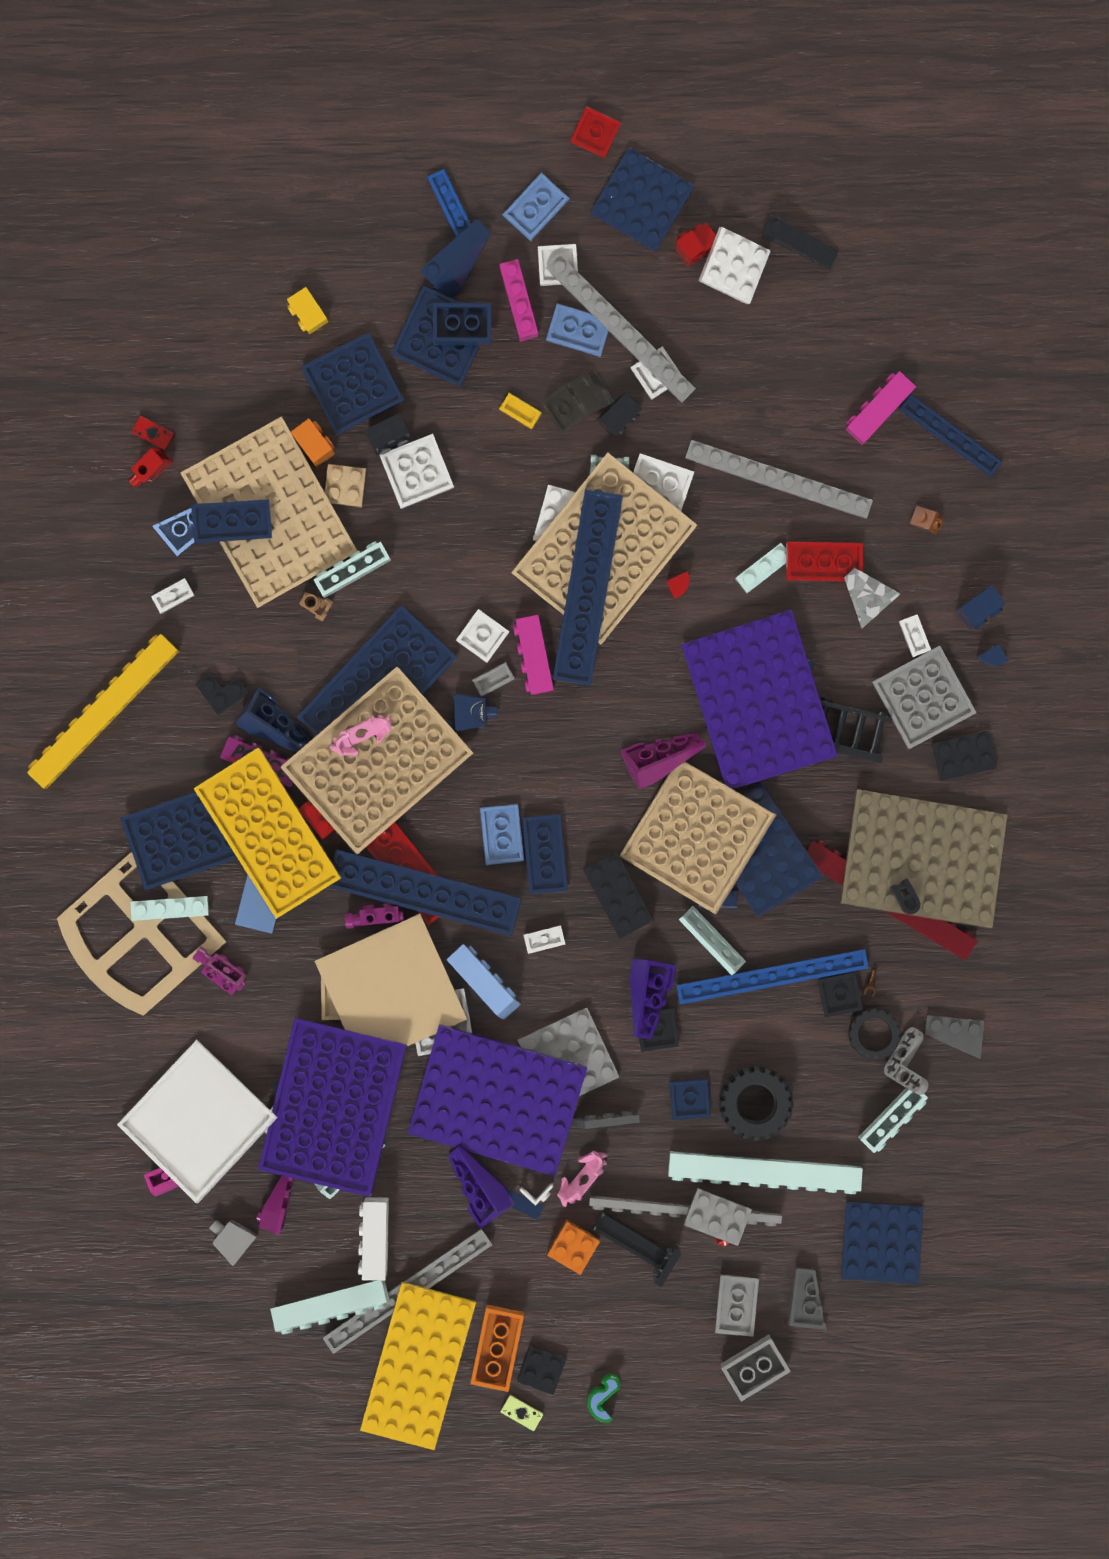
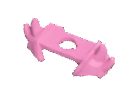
M378 715V718L371 716L370 719L346 731H340V736L333 738L335 745H329V748L340 756H356L359 752L352 748L354 745L374 735H377V743H382L385 735L391 731V717L388 715L384 719L381 715ZM358 729H367L364 735L360 737L355 736Z
M592 1151L585 1156H580L578 1161L586 1163V1165L570 1184H568L565 1177L561 1179L562 1183L558 1197L564 1207H567V1202L574 1204L575 1200L580 1201L597 1177L604 1172L602 1167L607 1165V1162L603 1159L608 1156L606 1153ZM584 1175H588V1182L580 1186L581 1178Z

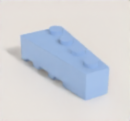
M191 508L153 525V528L177 556L194 543Z
M463 944L447 961L498 1017L505 1020L521 1005L514 998L516 996L509 987L506 989L501 984L504 981L496 973L493 975L489 971L491 967L484 960L480 961L476 957L478 953L471 945L467 947Z

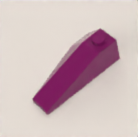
M698 733L675 736L673 740L662 742V739L655 740L656 743L644 745V742L637 743L620 750L632 780L641 789L658 782L706 747V743Z
M281 1176L263 1210L258 1212L257 1221L260 1222V1228L275 1234L282 1232L294 1178Z

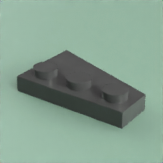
M926 1015L924 1034L981 1059L984 1031L983 1020Z
M622 1111L621 1115L604 1113L603 1116L597 1117L596 1115H586L585 1118H573L572 1123L574 1127L589 1129L640 1123L639 1115L632 1114V1111Z
M798 1267L794 1269L787 1324L789 1326L826 1330L814 1269Z

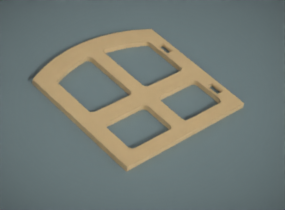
M131 852L64 911L57 920L68 949L88 978L113 1000L144 1016L202 964L192 959L201 946L207 950L209 955H212L227 941L205 916L189 917L207 939L192 954L185 958L158 929L159 923L164 919L132 921L130 902L133 900L120 886V881L137 867ZM129 861L132 867L126 873H123L120 868ZM173 881L161 885L168 893L167 899L188 898ZM109 895L134 923V928L101 958L96 960L87 948L76 921L103 896ZM84 901L87 907L79 913L75 908ZM147 938L172 966V971L147 994L140 996L117 982L107 973V970L141 939Z

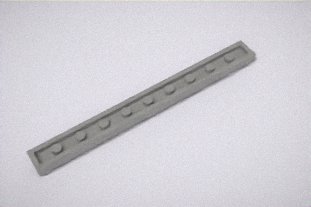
M560 254L546 267V270L681 403L695 391L696 388Z
M691 440L685 457L687 460L867 519L873 502L871 499Z
M599 1196L589 1197V1206H593L595 1210H604V1207L612 1208V1211L623 1212V1209H629L631 1213L642 1214V1211H650L651 1215L661 1216L662 1213H669L671 1217H681V1214H688L691 1206ZM751 1211L747 1224L757 1225V1222H765L766 1226H776L777 1223L781 1224L782 1215L780 1213Z
M481 1228L404 1282L429 1289L492 1246V1242ZM401 1284L388 1292L390 1303L385 1304L386 1308L374 1310V1307L366 1309L367 1313L354 1315L323 1336V1340L333 1354L393 1313Z

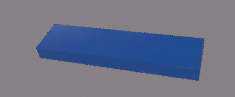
M443 168L427 176V179L455 237H457L471 223Z

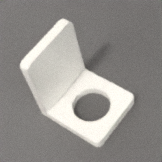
M550 1183L536 1199L522 1186L519 1190L536 1206L540 1200L544 1202L551 1193L549 1191L553 1188V1184Z

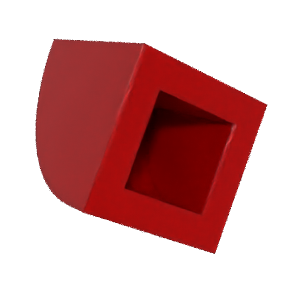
M688 571L666 582L674 600L681 597L689 586L690 578Z

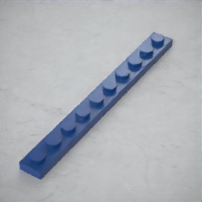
M865 949L679 984L676 987L679 1003L685 1004L867 969L869 967Z

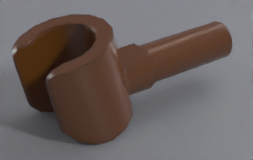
M872 969L868 985L863 989L865 995L867 989H873L872 997L876 992L874 980L877 970Z

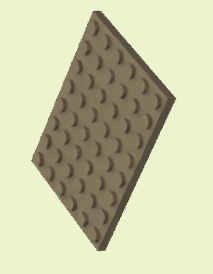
M857 789L840 903L905 914L889 887L894 884L897 886L901 884L902 880L907 878L921 903L919 911L911 915L992 928L1007 814ZM906 890L901 892L903 897L908 895Z

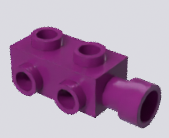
M390 903L383 904L382 908H375V905H365L363 910H359L360 914L345 913L346 929L360 925L404 921L403 909L399 910V906H394V904ZM388 913L392 914V920L387 919ZM369 915L373 916V922L368 921Z
M201 946L193 956V960L205 965L201 973L229 994L233 995L236 990L241 991L246 984L244 979L247 975L244 974L243 969L230 964L225 955L215 953L212 957Z

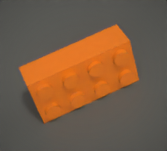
M486 1304L471 1378L472 1385L509 1391L524 1312Z

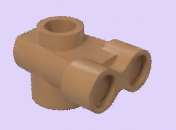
M305 592L299 605L315 614V618L323 622L334 601L328 598L322 599ZM311 599L315 601V605L312 607L308 605V601Z

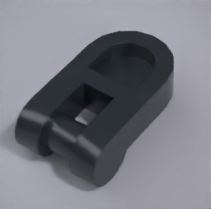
M907 878L902 880L901 884L897 886L894 884L889 887L905 914L911 915L919 911L920 900ZM904 890H906L908 893V895L905 897H903L901 894V892Z

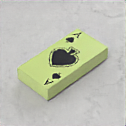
M511 1394L500 1411L532 1431L535 1430L543 1416L542 1412Z

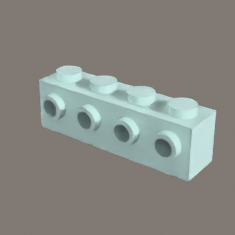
M375 541L366 546L367 549L361 553L357 551L350 555L349 560L345 562L342 560L334 564L333 569L328 572L324 570L318 573L314 581L324 598L391 561L382 543Z
M905 1088L858 1138L873 1153L879 1152L886 1145L885 1142L899 1132L900 1129L898 1128L903 1123H908L913 1117L912 1114L926 1104L928 1097L925 1094L917 1095Z

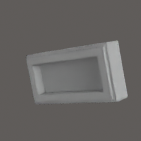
M505 662L472 681L482 697L515 678Z

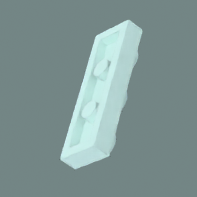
M780 543L735 578L746 593L750 592L786 564V548Z

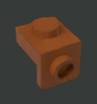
M916 506L910 524L937 534L938 530L942 527L943 517L936 511Z

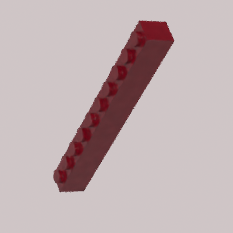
M819 839L816 842L811 840L806 851L819 871L843 886L846 860L842 858L844 855L835 849L831 852L826 848L827 844ZM884 911L962 960L966 961L977 943V940L974 939V934L966 929L964 932L957 929L959 925L954 922Z

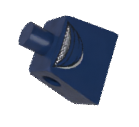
M454 695L456 732L486 726V718H497V706L486 707L485 698Z

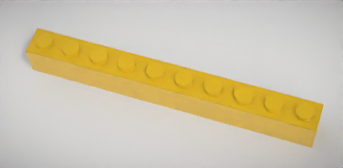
M160 634L159 636L155 635L148 642L150 645L145 650L141 649L135 657L137 659L132 664L129 662L122 669L123 673L119 677L115 676L109 682L110 687L106 691L102 690L95 697L97 700L92 705L88 704L82 710L83 715L79 719L75 718L68 725L70 728L65 733L61 732L55 740L57 742L52 747L49 745L42 752L43 756L39 760L35 759L29 765L30 770L27 773L43 789H47L179 652L165 636Z

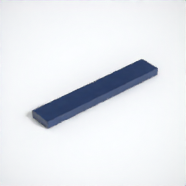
M910 394L899 408L902 413L990 478L1003 461L914 395Z

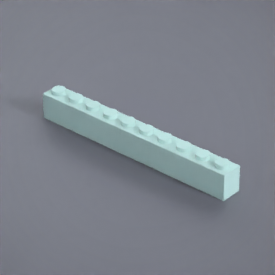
M673 1151L669 1153L668 1176L676 1181H683V1178H691L692 1182H702L703 1179L710 1180V1183L715 1184L729 1181L731 1185H741V1182L749 1183V1186L760 1187V1184H768L769 1188H779V1185H785L787 1189L798 1190V1187H806L808 1191H818V1188H823L825 1192L837 1193V1190H844L846 1194H856V1191H861L863 1171L861 1166Z

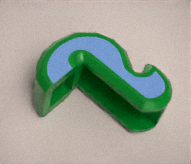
M613 1373L604 1375L601 1379V1383L604 1386L593 1388L587 1396V1408L591 1415L600 1422L608 1423L613 1421L612 1415L602 1405L620 1389V1379Z

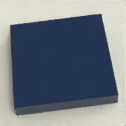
M708 1078L669 1081L672 1120L711 1117Z

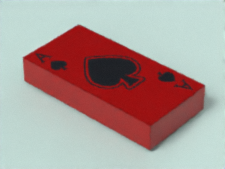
M139 416L131 432L165 451L175 435L142 416Z

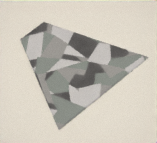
M856 568L844 577L861 628L866 626L900 595L897 591Z

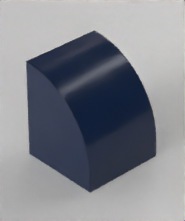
M999 644L977 656L981 663L988 666H998L1009 661Z

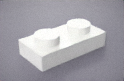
M184 578L151 597L162 614L195 595Z
M918 615L899 621L912 657L931 650Z
M561 925L524 935L528 954L565 945Z

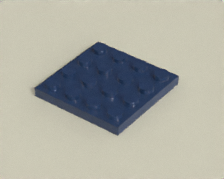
M629 147L590 214L656 253L695 185Z
M423 285L391 356L461 388L480 345H434L433 303L461 302Z
M369 332L301 367L336 436L404 402Z
M846 1201L841 1279L918 1284L923 1206Z

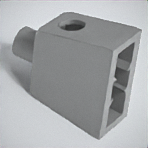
M216 1219L209 1228L218 1235L212 1242L213 1245L232 1266H234L258 1236L255 1232L233 1220H230L224 1226Z

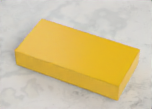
M511 393L507 395L499 408L500 411L531 430L542 412Z

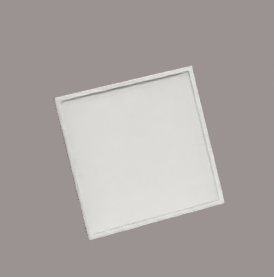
M195 1040L117 1125L198 1204L278 1117L198 1040Z

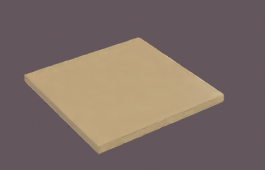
M684 762L669 773L621 852L620 857L712 913L717 914L776 815L694 766Z
M421 914L315 961L345 1030L409 1046L436 1034L439 1024L451 1027L467 1020Z

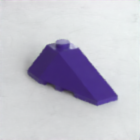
M641 959L632 960L630 987L634 1037L652 1038L659 1021L658 1014L662 1006H665L667 992L672 989L674 984L676 965Z
M461 1146L457 1147L449 1155L455 1175L458 1179H461L464 1187L461 1189L462 1193L467 1195L470 1203L468 1206L469 1212L480 1229L504 1214L515 1204L506 1189Z

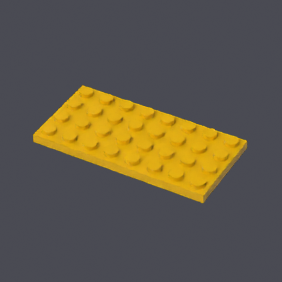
M260 747L194 788L276 919L342 878Z
M401 1282L360 1431L435 1450L476 1301Z

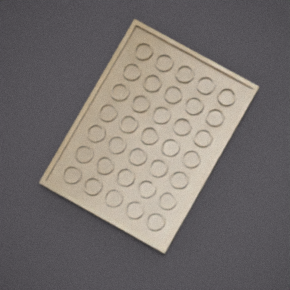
M609 453L604 456L511 572L564 615L585 489L623 495L598 640L600 645L697 526L696 523Z
M396 667L280 768L350 848L358 854L468 759L473 752L404 673ZM378 715H381L384 719L388 715L391 717V731L385 735L382 743L378 744L376 741L377 735H374L352 747L359 752L356 756H340L329 748V745H335L333 738H338L340 731H346L370 719L371 716L378 718ZM358 729L355 736L360 737L364 735L367 729Z

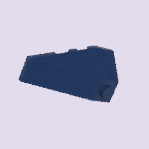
M478 219L475 220L434 256L420 272L443 295L452 298L463 288L491 232Z
M258 687L241 711L235 724L251 735L298 752L312 738L300 725H296L289 718L291 715L287 711L284 712L277 705L279 702L273 696Z

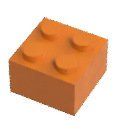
M307 419L292 430L291 434L317 468L335 454L332 450L335 447L327 436L323 438L321 435L323 431L318 423Z
M566 1219L549 1248L547 1256L581 1275L600 1243V1238Z

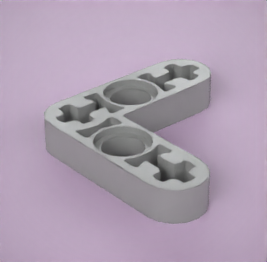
M911 1027L906 1030L900 1043L897 1045V1049L886 1063L884 1073L917 1095H922L928 1089V1081L908 1069L907 1066L923 1041V1033ZM906 1049V1055L901 1058L902 1051ZM909 1073L908 1080L903 1082L904 1076ZM915 1081L920 1084L919 1087L914 1085Z

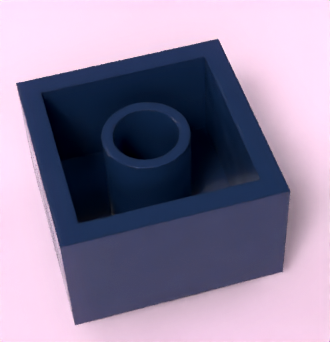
M991 585L955 611L968 629L972 627L977 629L988 622L986 619L988 616L992 618L1002 612V606L1005 605V602L993 585Z

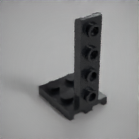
M603 1212L592 1228L597 1233L654 1266L655 1269L652 1273L654 1274V1282L660 1287L663 1286L681 1256L680 1247L674 1243L665 1250Z

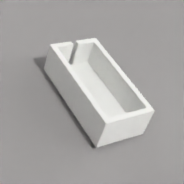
M366 1197L360 1205L359 1215L363 1217V1222L359 1225V1236H363V1241H360L359 1255H362V1260L359 1263L358 1274L362 1275V1280H386L389 1198Z

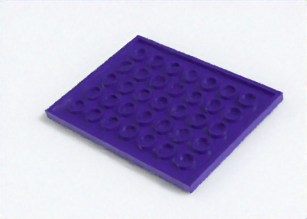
M792 610L681 644L726 786L736 789L838 757Z
M295 1018L272 1110L278 1118L268 1127L258 1170L371 1197L407 1045Z
M439 1024L408 1134L455 1148L461 1146L469 1152L555 1176L587 1067Z

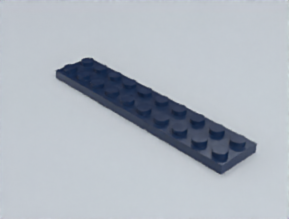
M585 489L553 680L591 686L623 495Z
M336 849L333 865L342 878L328 886L330 888L502 934L513 935L522 900L520 897Z

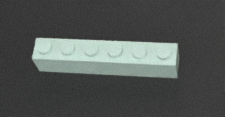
M377 1280L275 1307L270 1310L275 1332H281L284 1335L292 1333L293 1329L300 1327V1330L311 1328L312 1323L318 1322L319 1325L330 1323L329 1319L337 1317V1320L348 1318L350 1313L355 1312L356 1315L367 1313L366 1309L374 1307V1310L386 1308L385 1304L390 1303L385 1280Z

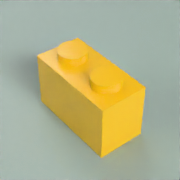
M306 287L287 299L289 303L287 308L292 316L297 315L300 320L297 323L303 332L307 330L310 335L328 323L326 316Z

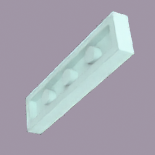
M208 896L130 902L132 921L209 915Z
M694 906L679 919L731 975L736 973L746 962Z

